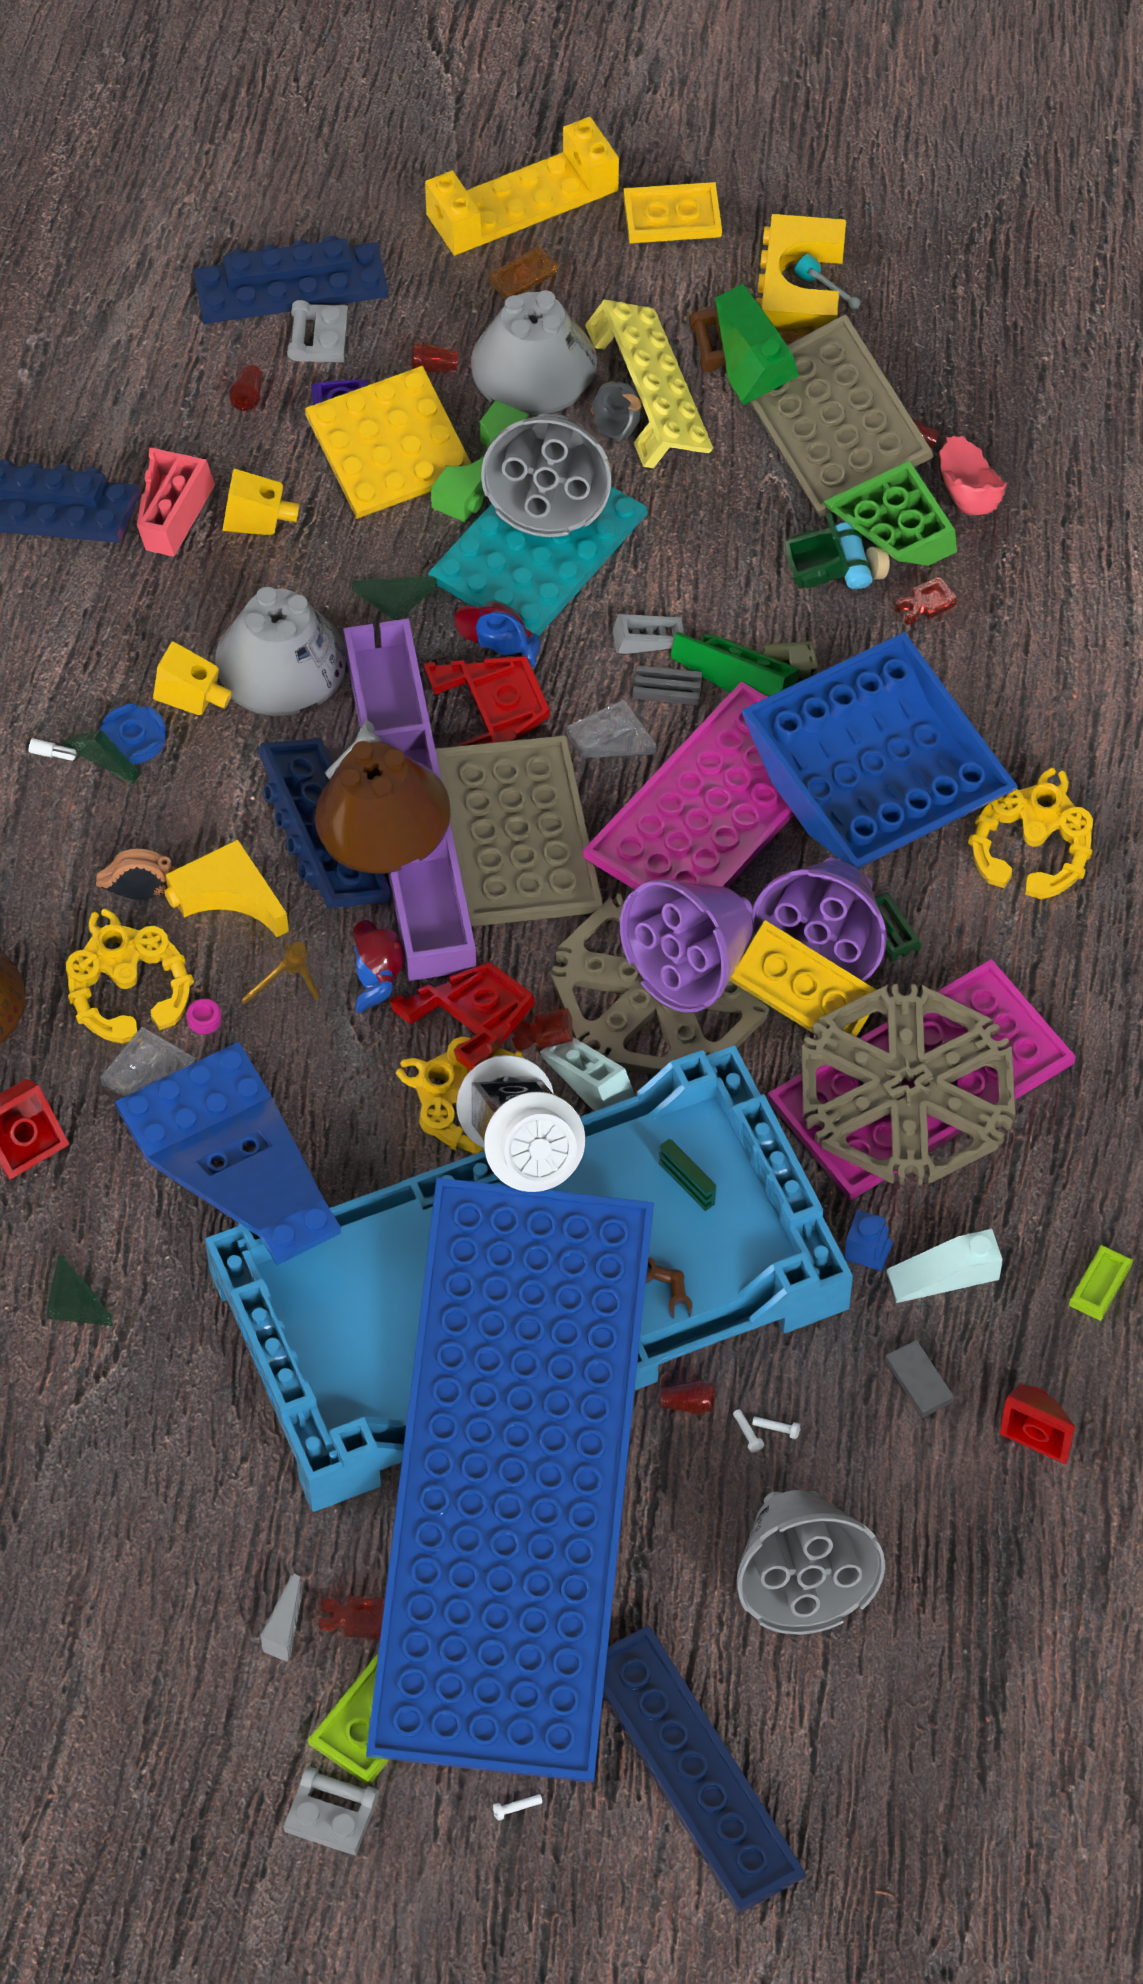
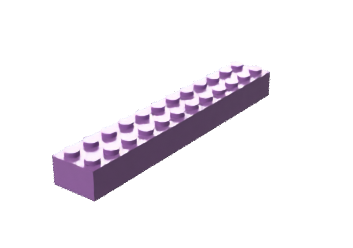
M409 618L379 623L381 648H375L373 624L343 628L346 659L360 729L366 721H370L375 728L374 733L381 739L380 743H385L401 750L406 755L431 769L441 780ZM449 823L443 840L429 856L422 861L417 859L401 866L400 871L388 873L409 981L458 974L476 967V948L451 824Z

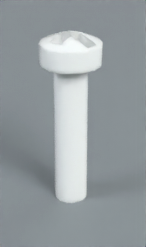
M740 1409L734 1411L733 1415L749 1442L747 1446L751 1453L760 1451L765 1445L763 1440L755 1436Z
M754 1416L752 1425L790 1434L792 1439H796L799 1436L800 1424L796 1422L789 1425Z
M538 1794L502 1806L500 1803L493 1804V1814L498 1821L503 1820L506 1814L542 1804L541 1795Z

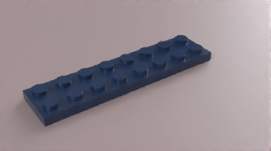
M647 1625L608 1646L603 1697L737 1913H743L804 1879L805 1871L650 1626Z

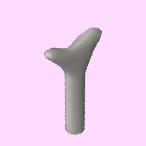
M370 721L364 723L354 743L325 771V775L329 779L344 757L352 750L354 744L360 741L380 743L381 739L374 733L375 728Z

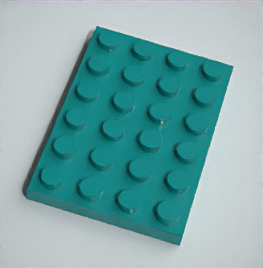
M611 486L609 498L603 511L591 524L570 531L569 535L542 537L531 535L512 527L495 512L496 508L491 503L428 572V579L471 606L482 607L489 601H499L509 605L520 615L525 628L533 634L535 633L540 636L647 515V506Z

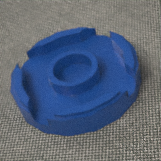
M125 704L113 709L102 721L103 725L101 726L99 736L104 752L113 760L121 763L139 764L151 760L160 753L166 743V725L162 716L152 707L145 705L144 708L137 707V704Z

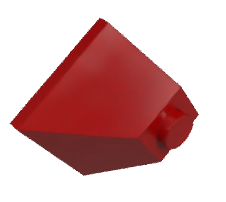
M24 1079L0 1093V1165L6 1177L11 1180L70 1145L39 1084L28 1079Z
M1020 1383L1008 1395L1005 1401L1000 1435L1066 1465L1070 1456L1075 1425L1057 1401L1050 1397L1043 1389L1035 1386L1029 1387Z

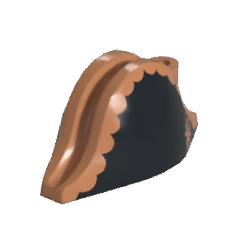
M129 849L119 853L108 867L97 873L96 886L129 899H149L164 894V890L168 888L166 874L177 868L171 865L170 858L162 857L157 852L147 849Z

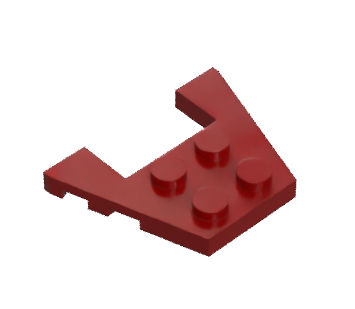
M527 656L484 659L483 663L465 664L464 660L452 661V665H436L435 662L423 664L425 675L434 695L463 684L468 685L488 732L487 734L459 743L457 746L516 741L550 717V709Z
M491 962L449 977L450 982L435 988L431 985L418 988V994L403 999L402 995L390 1000L392 1010L411 1025L440 1006L477 1034L454 1050L456 1060L470 1071L481 1062L492 1058L535 1004L533 994Z

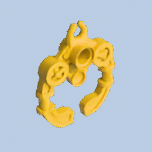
M1049 768L1041 774L1036 785L1021 790L1016 789L989 803L982 813L977 815L975 821L977 827L974 835H970L968 844L972 846L973 858L977 869L988 884L1005 888L1012 877V868L1004 860L991 857L989 852L991 841L987 839L989 831H996L999 821L1002 823H1013L1019 819L1023 823V839L1029 846L1037 847L1042 845L1052 832L1059 829L1062 838L1071 843L1069 853L1074 855L1071 864L1065 863L1062 871L1055 876L1043 872L1030 873L1026 881L1025 895L1041 900L1050 898L1071 887L1078 879L1084 878L1086 871L1084 866L1086 860L1091 858L1093 851L1090 849L1093 818L1089 811L1082 807H1075L1066 795L1069 781L1065 771L1061 770L1058 773L1061 781L1060 785L1055 786L1048 783V778L1056 773L1055 768ZM1042 801L1051 802L1053 805L1050 807H1043L1038 803Z
M104 908L101 910V914L110 920V925L100 928L97 926L99 914L97 912L91 913L88 923L92 935L91 939L83 950L72 953L66 961L70 993L68 1000L76 1008L78 1024H84L96 1035L116 1043L123 1044L138 1038L137 1024L133 1017L121 1015L107 1020L100 1015L98 1008H90L87 999L92 995L87 987L95 984L101 975L100 972H103L118 987L122 989L132 988L137 982V964L140 959L149 964L161 961L164 971H172L175 978L170 982L173 990L172 997L158 1002L152 1008L151 1020L159 1030L176 1025L186 1010L190 986L194 983L192 975L188 974L185 969L184 955L178 952L176 947L168 940V935L159 927L147 926L137 930L122 926L116 914ZM110 942L121 944L116 949L105 947Z
M459 1037L453 1039L448 1045L446 1053L428 1062L417 1058L401 1060L400 1065L402 1067L415 1066L418 1069L416 1077H408L402 1068L397 1069L396 1074L403 1083L417 1090L422 1105L419 1117V1124L422 1130L429 1135L436 1136L443 1143L450 1146V1149L455 1151L458 1147L473 1153L472 1155L483 1152V1147L477 1145L468 1136L463 1135L464 1130L461 1126L457 1127L453 1124L455 1114L453 1107L457 1104L460 1086L470 1072L469 1069L456 1060L454 1050L471 1038ZM499 1048L492 1056L513 1055L524 1058L522 1056L523 1053L520 1051L512 1053L502 1048ZM434 1078H439L443 1080L445 1083L437 1085L432 1083L430 1080Z

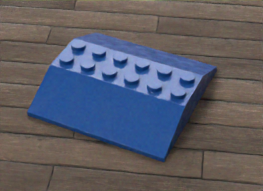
M905 632L752 704L741 712L772 784L806 832L841 861L851 864L857 869L1015 791L1018 787Z

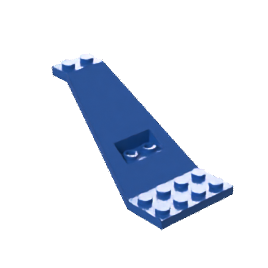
M239 1041L115 1101L116 1110L147 1163L258 1235L276 1266L341 1234V1227L322 1197L271 1094ZM248 1145L254 1146L256 1148L252 1152H246L243 1150V1148ZM222 1161L224 1165L217 1168L212 1166V1163Z

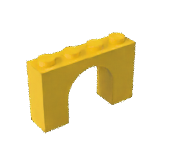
M772 214L771 226L764 227L763 245H768V250H762L760 269H766L765 274H759L758 293H763V298H757L756 302L777 331L810 334L837 319L839 291L801 288L788 282L782 273L789 266L798 263L808 253L819 262L843 264L846 220Z

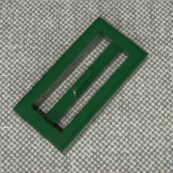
M886 892L875 897L884 920L886 932L896 946L894 947L887 937L885 954L891 963L896 961L899 955L903 957L909 955L910 950L914 949L915 952L920 950L922 942L889 893ZM883 903L908 942H903L889 918L886 917L880 908V904Z
M668 1139L660 1145L661 1152H659V1157L661 1158L659 1159L660 1166L704 1211L715 1205L717 1185L673 1140Z

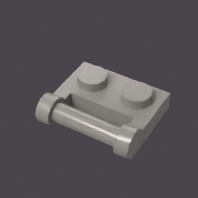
M303 300L293 302L291 314L294 317L292 343L288 345V357L294 361L344 362L348 306L311 305ZM306 320H315L313 346H306L304 344Z
M307 1766L284 1823V1832L356 1856L375 1809L380 1790L371 1786H367L364 1789L319 1774V1769ZM315 1788L360 1803L359 1811L355 1812L311 1797L313 1789Z

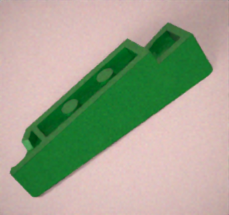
M681 632L675 633L671 658L692 671L702 672L703 678L729 693L741 681L767 697L797 684L799 668L720 636L704 634L701 641Z

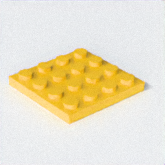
M423 366L305 408V415L356 519L431 492V487L447 466L471 464Z

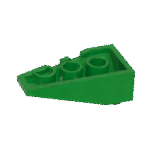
M744 284L715 298L728 381L742 405L799 376L793 354Z

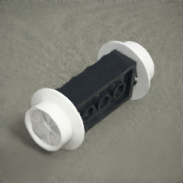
M496 1056L475 1066L465 1077L460 1086L456 1104L460 1125L473 1142L484 1148L490 1168L502 1182L517 1190L538 1192L551 1189L571 1176L579 1165L584 1153V1127L574 1108L562 1098L554 1095L548 1077L536 1064L519 1056Z

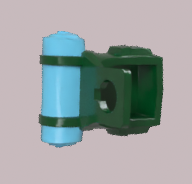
M831 513L826 514L830 529L816 532L809 530L795 535L790 540L784 542L788 563L800 589L825 584L830 580L844 578L847 586L851 589L866 588L872 583L871 565L867 561L861 533L847 522L835 525Z

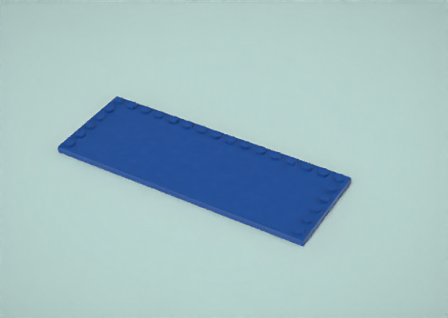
M436 1178L366 1757L594 1782L654 1202L550 1190L527 1192L506 1185Z

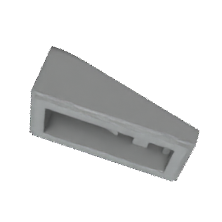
M618 614L613 627L616 653L630 654L672 649L675 633L681 632L684 634L682 618ZM666 629H671L672 636H667ZM657 630L658 635H654L653 631Z
M296 1574L290 1576L260 1635L263 1652L284 1661H289L291 1657L302 1598L301 1578Z

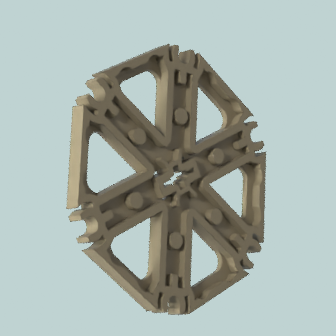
M621 893L616 895V906L610 897L603 904V908L597 909L558 946L556 962L564 963L566 966H553L552 984L573 1037L589 1047L599 1048L597 1052L605 1057L608 1054L607 1058L619 1064L627 1071L656 1075L670 1061L701 1050L707 1056L734 1045L738 1048L767 1019V1014H769L768 1006L729 981L720 998L705 1009L739 1014L742 1018L721 1040L716 1042L708 1041L703 1036L694 1012L686 1013L673 1010L657 1001L647 992L640 983L644 979L634 963L629 965L624 957L594 953L586 950L584 942L606 921L615 920L620 925L621 911L625 902ZM577 986L623 995L600 1018L589 1021L581 1014L573 988ZM656 1015L670 1053L664 1057H657L627 1051L624 1045Z
M893 984L891 997H889L887 993L888 985L819 1018L818 1023L813 1025L812 1033L819 1036L820 1039L813 1040L807 1036L805 1037L804 1045L801 1047L803 1121L806 1120L805 1127L807 1130L814 1126L823 1128L815 1133V1142L821 1143L822 1149L892 1184L894 1182V1171L898 1172L897 1181L899 1185H904V1177L907 1173H914L917 1176L918 1185H922L925 1171L928 1173V1184L997 1150L999 1144L1004 1142L1005 1134L997 1131L996 1128L1003 1127L1009 1131L1012 1129L1013 1122L1015 1121L1012 1045L1008 1048L1009 1039L1007 1037L1000 1041L992 1039V1037L999 1034L998 1024H993V1019L922 985V997L920 998L917 997L918 988L916 984H912L911 993L903 996L898 992V984ZM874 1012L884 1014L888 1022V1053L843 1031L844 1027ZM927 1013H937L967 1029V1033L925 1053L923 1017ZM823 1065L831 1066L865 1083L825 1104H821L816 1097V1071ZM981 1067H993L998 1073L999 1101L993 1105L950 1083ZM905 1078L908 1082L914 1080L913 1088L910 1089L907 1085L901 1087L902 1079ZM891 1113L892 1155L888 1159H875L851 1147L846 1142V1137L850 1133ZM927 1114L971 1136L973 1143L944 1160L937 1161L932 1159L928 1155Z

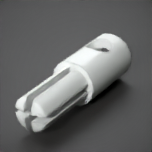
M34 738L30 741L29 753L51 758L54 756L72 761L76 758L74 756L76 755L75 749L58 746L55 743Z

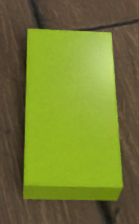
M1100 1245L1073 1293L1069 1306L1102 1321L1131 1269L1133 1259Z

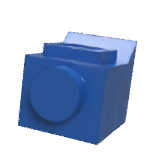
M860 1210L856 1211L846 1239L844 1257L846 1261L883 1271L893 1243L888 1238L889 1227L885 1226L886 1218Z

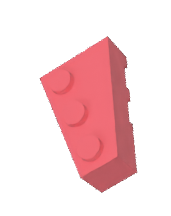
M150 447L149 468L145 472L146 486L144 494L141 496L137 528L146 551L174 557L212 492L215 483L206 459Z

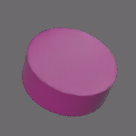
M210 999L194 1001L186 1012L188 1026L197 1034L213 1033L221 1025L220 1007Z

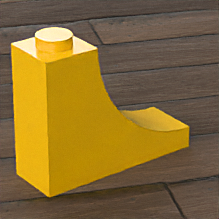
M238 840L166 874L168 888L164 890L165 896L171 907H178L184 918L202 911L231 910L254 917L265 924L276 937L289 932L286 911Z

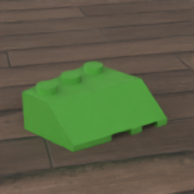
M910 461L823 501L824 506L897 561L929 566L957 552L954 527Z

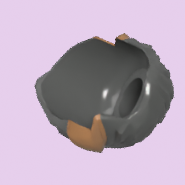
M611 380L602 385L590 408L592 415L595 417L593 423L602 435L614 438L620 442L632 434L640 421L642 403L631 386Z

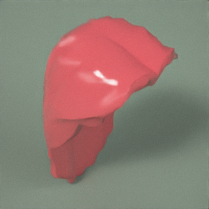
M954 435L946 437L945 445L942 446L938 453L940 470L945 486L958 510L967 515H983L993 512V510L997 509L999 503L1003 501L1002 498L1005 495L1007 482H1003L994 469L990 468L987 460L983 457L982 450L968 442L964 436L956 437Z

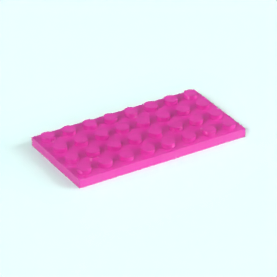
M741 681L583 849V858L634 890L645 882L657 879L728 888L794 816L792 810L772 784L741 713L744 708L767 698V696Z
M992 959L937 991L993 1019V1024H998L999 1034L992 1037L993 1040L1000 1041L1006 1037L1009 1039L1008 1048L1012 1045L1015 1100L1075 1063L1076 1056ZM934 1012L927 1013L923 1017L925 1053L967 1033V1029ZM885 1022L859 1039L888 1053V1022ZM823 1065L816 1071V1097L821 1104H825L865 1084L828 1065ZM981 1067L950 1083L993 1105L999 1101L998 1073L993 1067ZM802 1073L768 1093V1102L849 1201L884 1181V1179L822 1149L821 1143L815 1142V1133L823 1128L814 1126L807 1130L805 1127L806 1120L803 1121ZM903 1078L901 1087L907 1085L910 1089L913 1088L914 1080L908 1082ZM891 1113L850 1133L846 1137V1142L851 1147L875 1159H888L892 1155ZM927 1114L928 1153L963 1131Z

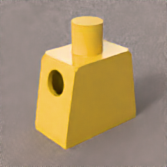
M233 469L222 531L273 535L277 519L296 523L300 504L281 500L283 490L281 482Z
M172 641L157 666L153 699L196 715H202L209 702L225 709L233 691L217 684L219 668L216 665Z

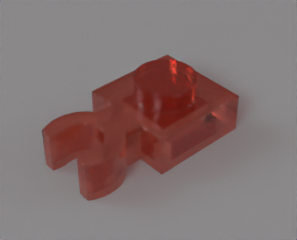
M937 576L911 590V598H900L895 604L896 613L903 610L911 611L905 614L904 623L910 625L915 623L922 613L928 619H931L955 607L957 597L940 576Z
M566 1008L536 1015L535 1023L520 1022L513 1030L516 1036L512 1038L515 1049L525 1050L534 1043H537L539 1049L573 1042L572 1016L569 1009Z
M348 1596L347 1606H340L333 1599L321 1600V1610L331 1611L334 1613V1616L329 1619L319 1618V1628L324 1631H332L339 1626H344L345 1637L380 1639L385 1599Z

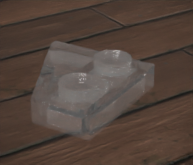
M621 700L566 726L568 737L583 758L652 755L656 753V743L625 700Z
M141 1027L101 1075V1082L125 1097L197 1061L195 1057Z

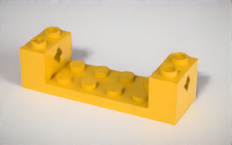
M587 117L563 127L562 153L466 190L453 170L426 180V214L452 254L456 256L619 191V157L593 119Z

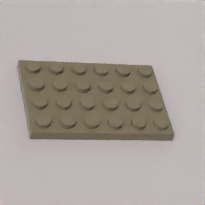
M846 314L789 344L788 348L793 354L799 376L750 402L820 519L826 516V514L832 513L830 509L824 506L823 501L908 461L912 463L913 467H916L934 457L931 448Z
M566 736L435 749L441 780L450 800V824L471 927L592 914L597 909L603 908L595 866L583 858V849L589 844Z

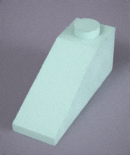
M568 1033L540 1051L542 1058L595 1111L636 1097L625 1068Z
M989 1229L953 1238L888 1268L886 1273L895 1301L899 1303L999 1280L1003 1259L993 1230Z

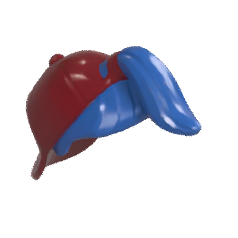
M489 601L482 607L466 606L456 611L454 617L455 627L464 638L501 655L508 656L522 653L523 656H527L530 666H536V656L541 646L540 638L537 634H533L525 628L522 618L515 609L499 601Z
M370 920L360 921L353 929V936L356 942L354 951L357 955L356 972L366 989L358 996L356 1001V1011L359 1014L389 997L393 989V981L404 964L405 956L400 937L390 929H377Z

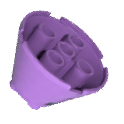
M834 857L827 858L822 863L783 874L771 881L759 894L751 914L753 932L755 934L762 922L766 920L863 982L877 969L885 952L886 928L872 892V881L856 867Z
M661 879L645 882L628 895L621 911L620 935L626 959L629 965L635 964L644 981L640 982L641 985L657 1001L680 1012L692 1013L701 1011L714 1004L720 998L752 940V905L745 897H739L732 890L722 886Z

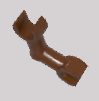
M648 1257L647 1267L651 1271L646 1275V1283L651 1282L653 1279L670 1283L672 1296L669 1301L670 1316L674 1319V1307L677 1304H683L687 1307L688 1316L690 1317L692 1314V1301L686 1296L683 1272L679 1269L658 1266L652 1258Z

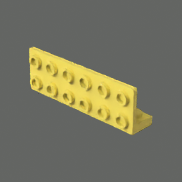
M604 299L585 326L594 348L605 350L615 337L650 422L633 442L643 467L654 468L670 447L710 453L713 446L656 311L646 306Z

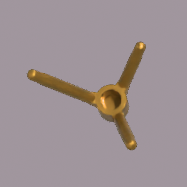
M295 942L293 945L285 944L286 954L284 959L241 999L242 1003L247 1004L284 971L301 973L315 1000L319 999L320 995L305 962L307 957L305 944L302 942Z

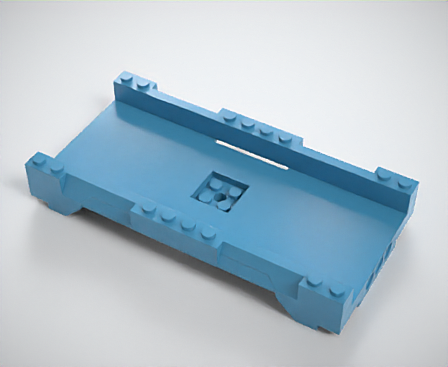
M735 1045L707 1056L701 1050L670 1061L637 1091L636 1097L580 1117L585 1132V1148L582 1159L571 1176L561 1184L548 1190L654 1202L648 1257L652 1258L658 1266L681 1270L685 1277L686 1296L692 1301V1314L690 1317L688 1316L687 1307L683 1304H677L674 1307L673 1319L669 1314V1301L672 1298L670 1283L654 1279L646 1283L635 1390L658 1382L659 1364L774 1321L778 1322L783 1334L849 1310L853 1275L823 1218V1208L764 1094L760 1095ZM666 1140H673L717 1185L715 1205L707 1211H704L660 1166V1145ZM485 1151L329 1208L341 1227V1234L277 1266L260 1237L239 1223L237 1227L205 1238L211 1277L222 1302L228 1300L297 1461L299 1482L312 1512L381 1487L380 1470L402 1462L436 1178L508 1186L490 1168ZM647 1267V1273H648V1272L651 1271V1269H650L649 1267Z

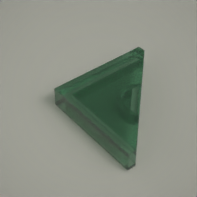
M426 576L354 581L352 583V591L391 619L400 620L437 586V578Z
M101 730L69 736L63 743L65 747L75 749L78 755L130 783H134L141 775Z
M58 1255L46 1311L47 1319L113 1326V1315L104 1308L91 1288L69 1265L65 1256Z

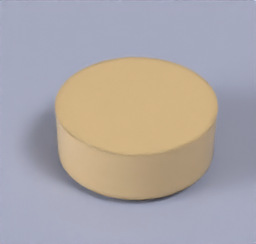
M870 547L865 555L871 565L872 580H882L889 572V555L880 547Z

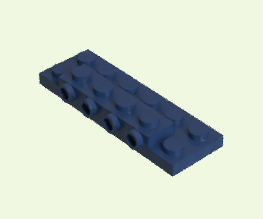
M327 236L322 242L316 243L298 240L293 242L291 246L282 248L270 244L263 246L260 251L254 252L236 249L229 255L223 256L224 264L193 269L203 324L290 312L292 303L297 300L306 301L311 305H338L388 297V287L378 242L348 246L347 238L339 239L337 236Z
M0 460V532L120 543L141 492L137 484L108 482L104 473L93 467H88L85 469V472L73 471L66 465H58L55 469H46L34 462H30L26 467L15 466L7 460Z
M322 739L261 743L258 754L269 777L263 787V796L267 803H273L275 807V823L277 828L284 829L287 834L286 847L288 853L296 855L299 861L298 875L300 880L303 882L308 881L311 890L320 891L327 909L388 902L392 892L383 873L360 872L339 863L326 851V847L317 833L315 824L316 805L320 794L330 780L325 775V771L333 764Z

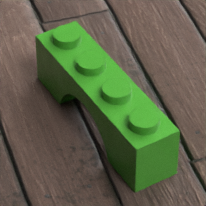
M495 400L480 420V442L488 449L490 443L502 430L513 423L528 419L529 414ZM484 456L469 465L447 466L431 487L432 508L464 523L472 513H477L485 496L481 481Z

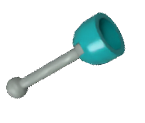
M811 254L804 255L797 263L794 274L799 278L810 282L818 279L832 291H839V296L848 302L851 309H857L860 306L861 302L858 297H851L821 274L820 262Z

